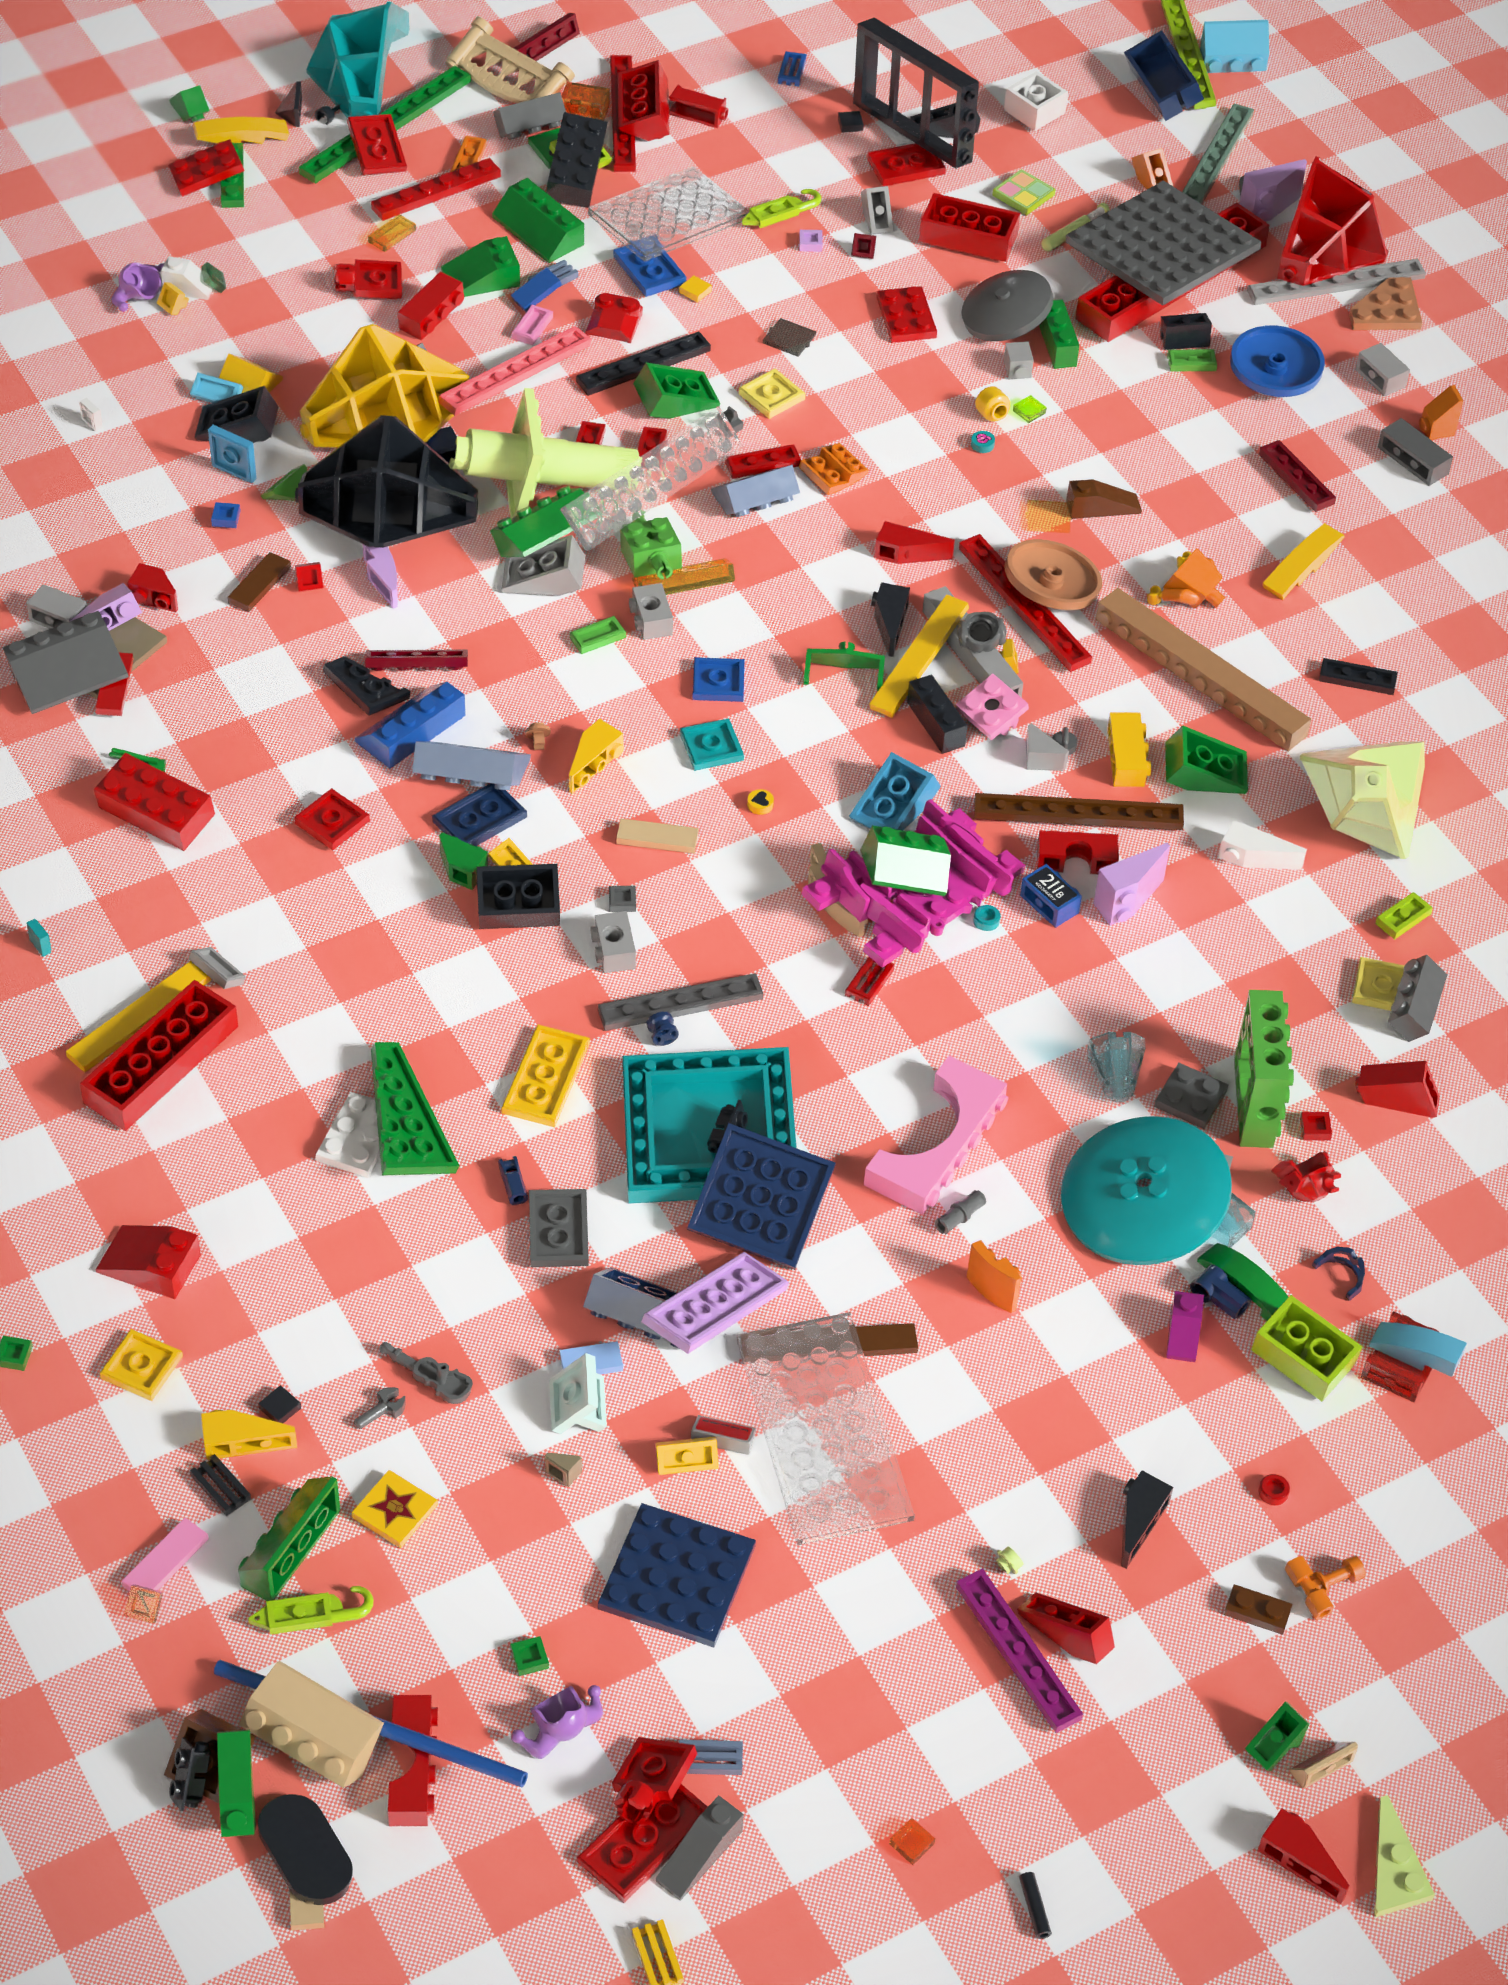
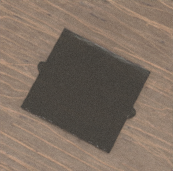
M780 318L773 327L769 328V333L764 337L762 343L799 357L806 347H810V342L816 336L817 331Z

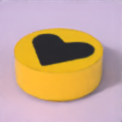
M754 790L748 795V808L751 812L758 815L767 814L773 809L774 797L767 790Z

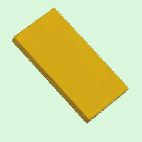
M537 1024L501 1107L502 1114L555 1128L590 1045V1038Z

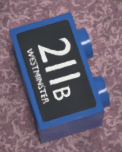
M1047 864L1022 878L1020 896L1055 928L1079 914L1082 895Z

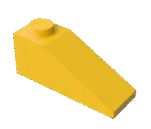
M213 1410L209 1413H201L207 1460H210V1457L214 1454L218 1458H227L297 1448L294 1426L235 1410Z

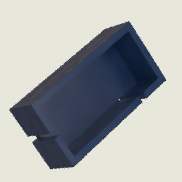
M1162 30L1124 52L1131 71L1165 121L1183 112L1182 108L1186 107L1188 109L1204 100L1198 82Z

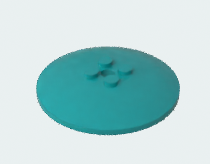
M1158 1116L1123 1120L1094 1134L1071 1158L1061 1185V1204L1064 1216L1076 1238L1095 1254L1114 1262L1129 1265H1152L1180 1258L1201 1246L1214 1234L1227 1214L1232 1196V1180L1228 1162L1214 1140L1205 1132L1189 1123ZM1147 1178L1152 1181L1146 1187L1137 1185L1141 1179Z

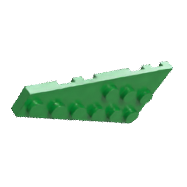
M375 1042L371 1049L382 1176L456 1174L460 1165L400 1043Z

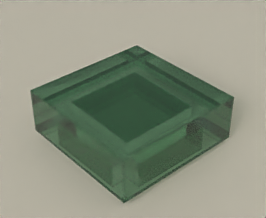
M209 262L201 266L204 282L222 293L226 289L224 273Z

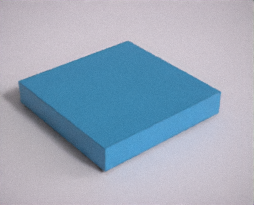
M212 425L208 429L212 466L249 483H253L257 479L253 442Z

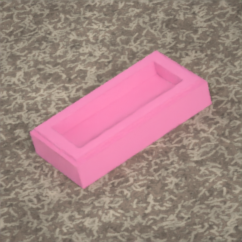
M531 305L512 331V339L534 345L552 320L553 311Z

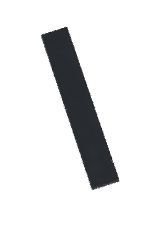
M698 331L577 375L576 382L589 396L636 379L645 363L671 366L710 352L711 344Z

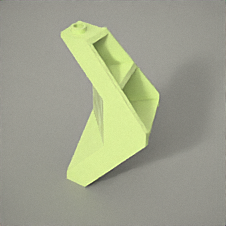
M1424 741L1391 742L1308 752L1300 755V760L1306 769L1329 820L1330 827L1333 830L1400 857V859H1407L1409 857L1425 768Z

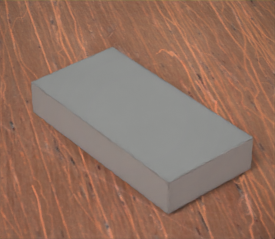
M212 947L190 952L188 959L223 989L244 984L246 976Z

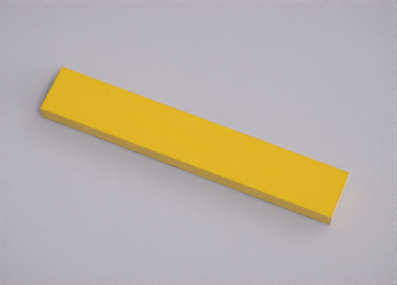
M946 594L869 703L870 709L891 718L894 716L908 696L909 681L919 679L969 609L968 602Z
M188 962L66 1051L67 1058L83 1072H87L123 1045L194 979L202 985H206L211 981V978L193 962Z

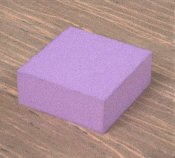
M800 229L799 250L822 252V230Z

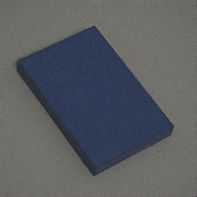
M490 783L434 814L432 819L433 823L443 833L455 836L473 846H478L527 818V810L506 790L495 789V784Z

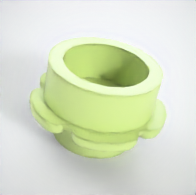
M1009 1546L1002 1551L997 1550L999 1558L996 1559V1563L1006 1574H1009L1011 1571L1013 1574H1017L1018 1569L1024 1564L1016 1552Z

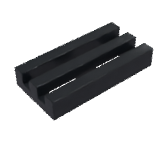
M215 1454L210 1457V1461L200 1463L198 1469L194 1467L190 1470L191 1477L226 1516L251 1500V1494ZM213 1468H215L220 1473V1475L228 1482V1484L236 1491V1493L241 1498H238L231 1491V1489L215 1473ZM206 1473L232 1504L228 1505L202 1475Z

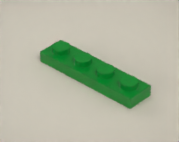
M232 142L244 168L243 143ZM244 171L221 180L222 208L245 207Z

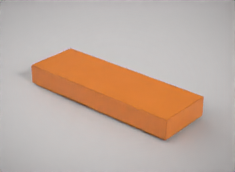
M465 136L450 172L481 161L487 146V139Z

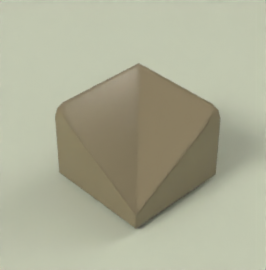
M547 1452L545 1455V1473L566 1487H569L582 1473V1457Z

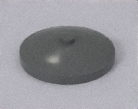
M1030 270L1002 272L987 278L968 294L962 306V319L968 332L978 339L995 342L1014 339L1030 332L1047 317L1053 305V293L1049 282L1039 273Z

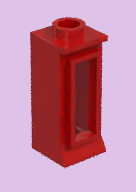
M679 84L669 96V100L675 102L669 110V115L718 128L722 121L727 119L729 109L726 107L727 98L725 97L721 99L682 88Z

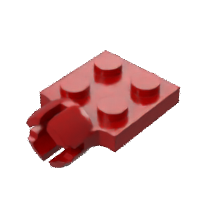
M355 259L354 265L346 263L336 264L334 275L335 290L341 292L354 291L355 297L402 299L401 262Z
M638 1737L612 1781L614 1791L618 1792L614 1800V1805L617 1806V1814L622 1819L632 1823L638 1813L641 1812L636 1820L637 1824H641L649 1818L656 1803L660 1800L671 1801L697 1756L695 1745Z

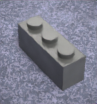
M559 92L501 107L493 111L500 138L508 136V140L521 137L522 132L528 131L530 135L542 131L541 127L549 126V129L560 127L563 113L566 110L561 93Z
M1400 418L1381 430L1378 448L1428 486L1449 475L1453 456L1404 419Z
M1427 954L1417 959H1411L1405 964L1388 1019V1023L1408 1042L1430 1033L1448 975Z

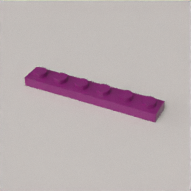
M982 1568L956 1582V1589L1054 1732L1058 1733L1081 1721L1083 1718L1082 1711L984 1569Z

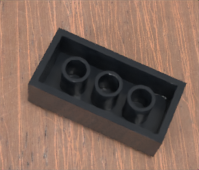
M567 112L563 113L546 193L553 199L572 205L590 207L608 121Z

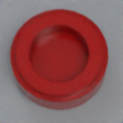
M1270 1474L1261 1480L1259 1496L1265 1503L1281 1505L1288 1499L1290 1485L1284 1477Z

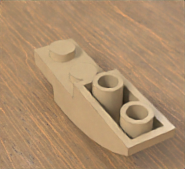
M821 843L811 845V866H809L808 884L825 876L821 872V866L825 863L827 853H825ZM839 901L824 908L846 930L858 937L864 936V926L868 923V919L859 922Z

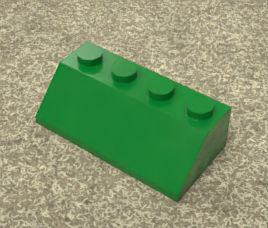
M529 178L509 186L492 213V217L548 263L584 246V223Z
M566 486L557 490V495L550 498L548 496L538 500L535 507H526L517 511L518 516L512 519L507 517L498 521V526L491 529L490 532L501 557H525L599 518L603 513L580 488L570 489V486Z
M335 1477L308 1479L302 1488L298 1487L294 1491L290 1504L285 1510L278 1512L273 1526L267 1534L263 1533L260 1536L253 1553L241 1561L238 1573L242 1588L266 1601L275 1600L341 1511L338 1481Z

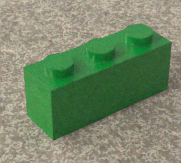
M1063 299L1053 300L1049 314L1039 324L1054 369L1077 367L1080 346Z

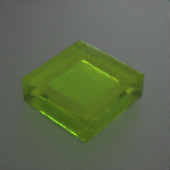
M1032 395L1013 405V412L1027 423H1031L1043 416L1047 410V407Z

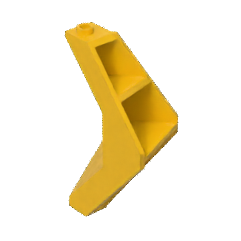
M375 324L363 326L358 329L300 410L302 420L300 432L302 437L307 439L314 447H339L377 417L387 415L396 416L418 437L427 442L454 416L438 403L439 395L470 380V377L461 368Z

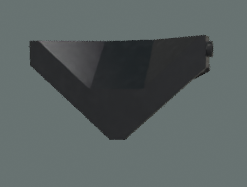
M380 415L305 472L295 491V502L299 503L300 515L368 547L384 548L475 523L478 515V489L456 469H451L446 460L396 416Z

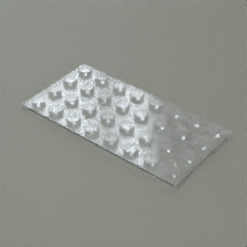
M851 1312L737 1334L736 1341L797 1546L914 1521L915 1513Z

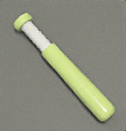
M1100 203L1094 211L1081 216L1044 238L1041 243L1042 248L1049 252L1066 241L1068 233L1110 211L1109 206L1106 203Z

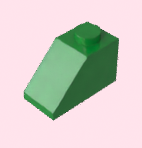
M200 85L180 91L169 100L183 121L191 119L192 123L203 120L205 119L204 115L210 111Z

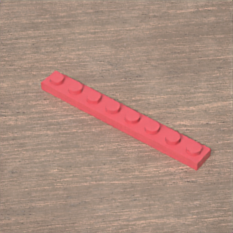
M573 326L439 395L438 403L456 416L589 347L591 338L579 328Z

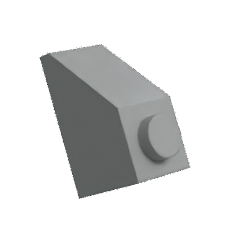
M888 186L866 188L861 191L863 215L870 234L894 232Z

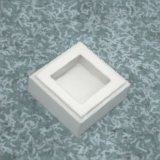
M87 397L80 400L81 419L95 431L102 429L100 409Z

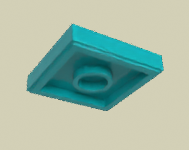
M729 718L680 728V736L694 771L744 761V753Z

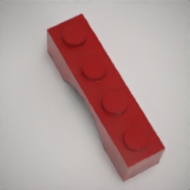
M393 1695L392 1723L437 1739V1736H432V1726H438V1707H432V1695ZM408 1746L416 1758L406 1774L389 1782V1826H428V1814L435 1813V1794H429V1787L436 1784V1765H430L431 1754Z

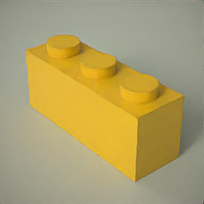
M1110 712L1107 734L1113 786L1145 787L1146 776L1151 775V762L1146 761V757L1149 754L1148 742H1144V738H1146V723H1142L1141 713Z

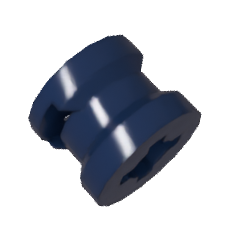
M657 1012L650 1016L646 1022L648 1030L653 1033L651 1038L655 1045H669L679 1036L677 1027L673 1025V1016L669 1012Z

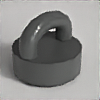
M1063 727L1062 731L1053 735L1052 739L1069 751V755L1076 751L1077 738L1069 732L1068 727Z

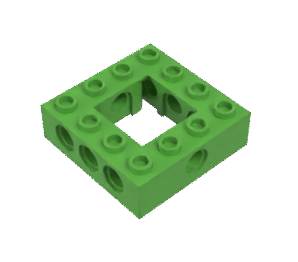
M1248 991L1234 1054L1240 1147L1274 1148L1276 1137L1281 1136V1120H1285L1286 1114L1285 1103H1289L1290 1099L1289 1086H1293L1294 1070L1289 1069V1064L1292 1061V1047L1287 1046V1041L1290 1039V1025L1285 1024V1019L1288 1018V1003L1283 1002V991Z

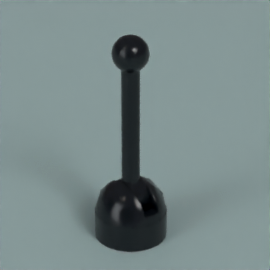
M341 104L332 109L329 106L317 109L315 111L316 120L319 121L322 117L326 116L327 122L325 124L328 125L334 120V112L340 109Z

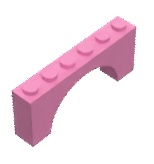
M949 1055L935 1073L933 1091L943 1096L952 1106L957 1118L955 1129L943 1143L920 1154L897 1155L879 1149L865 1168L864 1186L923 1215L929 1206L933 1207L936 1204L943 1186L946 1188L949 1186L956 1168H961L964 1165L968 1151L971 1148L975 1149L977 1147L983 1130L990 1129L996 1112L998 1110L1002 1111L1008 1101V1096H1006L1007 1083Z

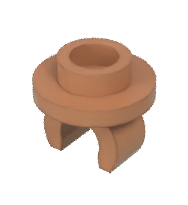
M541 722L530 724L525 730V736L533 739L534 751L545 750V737L550 735V727Z

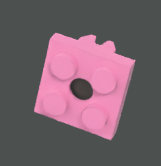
M991 674L956 704V710L990 740H993L1000 733L1004 736L1008 735L1009 727L1011 726L1015 729L1019 717L1029 709L1028 703L994 674Z

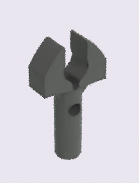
M395 1387L383 1388L377 1392L378 1404L354 1420L355 1426L358 1429H362L384 1414H391L396 1419L404 1412L406 1397L403 1396L397 1402L391 1403L389 1402L390 1400L399 1396V1389Z

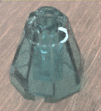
M1107 1032L1091 1038L1087 1046L1088 1060L1105 1097L1112 1099L1113 1102H1125L1135 1092L1146 1046L1145 1038L1132 1032H1123L1124 1037H1116V1032Z

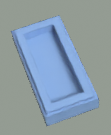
M618 1341L560 1350L562 1369H565L587 1353L595 1356L597 1374L602 1375L623 1371Z

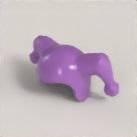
M131 262L124 266L119 274V286L111 298L113 305L117 306L119 311L125 312L128 309V304L125 303L127 300L152 299L155 297L161 287L160 273L164 263H160L157 266Z
M597 1685L589 1687L588 1695L591 1697L588 1706L584 1705L574 1688L569 1686L530 1708L534 1720L539 1727L536 1740L528 1739L522 1730L516 1729L511 1734L512 1741L520 1744L533 1757L537 1759L545 1758L559 1742L575 1738L581 1733L583 1728L598 1722L602 1718L603 1709L599 1698L601 1694L600 1687Z

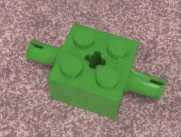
M634 512L629 518L630 524L620 526L621 552L634 578L656 573L660 579H664L662 573H664L666 579L669 578L673 570L682 569L681 542L667 517L646 521L642 512H638L640 518Z

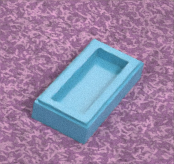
M197 373L190 395L193 398L214 403L241 394L243 386L231 381Z

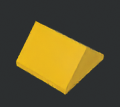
M229 353L219 375L220 379L241 384L243 386L242 393L261 386H265L268 392H270L283 380V376L245 358Z

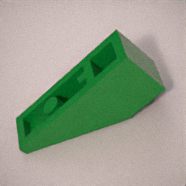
M250 1729L217 1732L221 1837L254 1835L256 1818Z

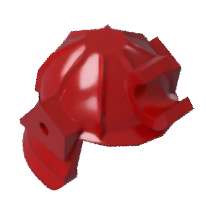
M1326 1151L1319 1152L1297 1165L1290 1159L1281 1161L1271 1170L1277 1178L1281 1179L1279 1184L1286 1187L1292 1197L1300 1201L1316 1202L1325 1198L1328 1193L1339 1191V1187L1334 1186V1180L1341 1178V1173L1334 1170L1329 1162V1155Z

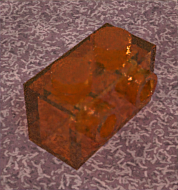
M566 82L561 95L566 112L604 121L610 106V88Z

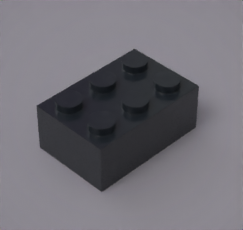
M558 864L477 867L479 929L560 926Z

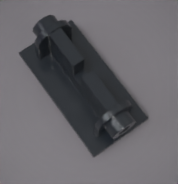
M741 1100L737 1101L735 1107L727 1104L721 1108L715 1126L722 1129L713 1128L707 1141L708 1150L711 1153H717L728 1123L743 1129L746 1128L748 1115L747 1112H744Z
M182 1737L181 1747L176 1750L175 1766L177 1770L175 1780H172L170 1783L169 1795L180 1811H184L185 1806L197 1808L198 1803L202 1802L206 1779L204 1777H195V1773H207L211 1753L207 1742L197 1741L196 1745L192 1746L186 1738Z

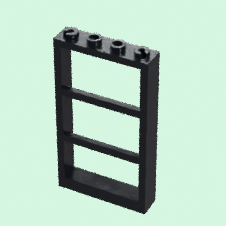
M875 17L858 23L853 104L955 169L972 163L979 81ZM879 43L892 51L889 105L876 98ZM901 57L924 71L921 125L897 111ZM933 77L957 91L953 146L929 131Z

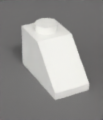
M168 256L161 270L162 286L164 282L172 283L185 293V297L208 300L215 286V282L191 260Z

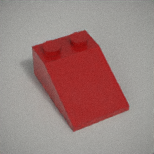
M122 1225L95 1269L96 1273L176 1299L201 1256L198 1235L173 1226Z

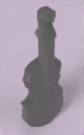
M388 1342L380 1344L381 1354H388L392 1361L412 1371L413 1378L416 1381L436 1390L435 1395L440 1396L444 1401L450 1404H459L469 1397L473 1385L472 1379L460 1373L458 1369L449 1371L448 1364L438 1363L431 1357H424L417 1361L403 1353L402 1349L395 1348Z

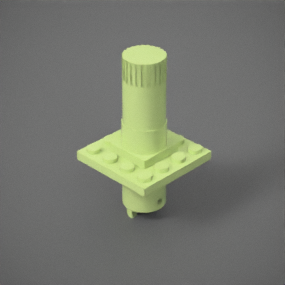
M524 388L511 433L469 428L465 437L457 436L455 459L451 458L449 463L451 469L463 470L464 475L505 480L511 519L518 516L517 511L529 507V501L534 499L537 483L633 493L636 488L640 467L637 449L544 437L540 428L541 416L537 415L539 401L535 399L534 389Z

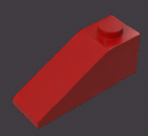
M1037 1592L1017 1608L1020 1616L1073 1657L1097 1665L1115 1648L1110 1618L1108 1616Z
M1281 1808L1263 1834L1258 1852L1342 1904L1350 1885L1310 1825L1305 1823L1298 1814Z

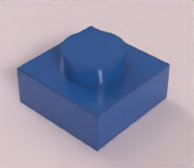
M215 502L211 518L212 526L237 528L241 512L240 504Z

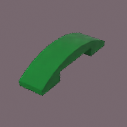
M1216 1243L1197 1259V1262L1205 1269L1209 1265H1216L1221 1268L1227 1275L1228 1281L1262 1309L1260 1316L1266 1321L1289 1298L1286 1292L1262 1268L1240 1252L1226 1245Z

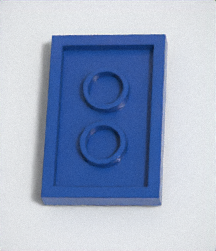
M654 237L613 250L615 260L645 297L681 286L686 282L687 276Z

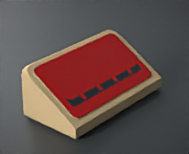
M1338 1742L1291 1768L1290 1773L1301 1788H1306L1353 1762L1358 1744L1356 1742Z

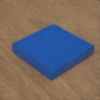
M694 657L693 700L743 702L745 659Z

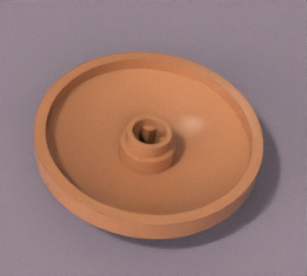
M1043 539L1022 541L1011 548L1005 562V573L1011 584L1027 598L1050 608L1060 610L1086 608L1097 600L1102 588V577L1095 564L1081 552L1059 542Z

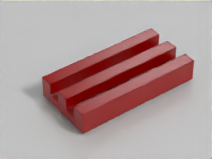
M868 957L845 989V996L850 998L853 995L856 1001L860 1002L862 999L865 1005L870 1006L893 973L895 964L890 962L885 965L884 971L870 991L866 993L884 968L877 964L860 990L856 989L875 962Z

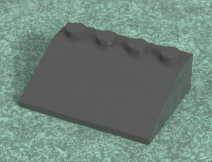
M99 610L2 647L12 674L31 714L129 677Z

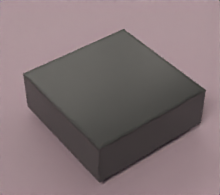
M636 885L609 886V912H636Z

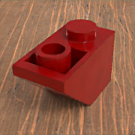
M139 563L127 582L128 588L137 603L177 612L176 590L164 570Z

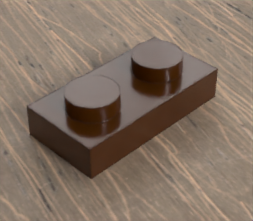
M1233 1584L1224 1615L1283 1635L1293 1604Z

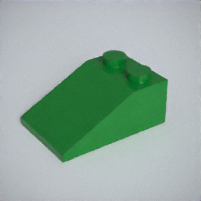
M507 236L484 240L441 266L443 273L463 282L464 297L520 287V264Z
M645 363L633 383L647 413L654 418L671 419L718 408L721 404L705 372Z
M1184 725L1165 742L1166 782L1187 791L1246 794L1248 792L1247 751Z

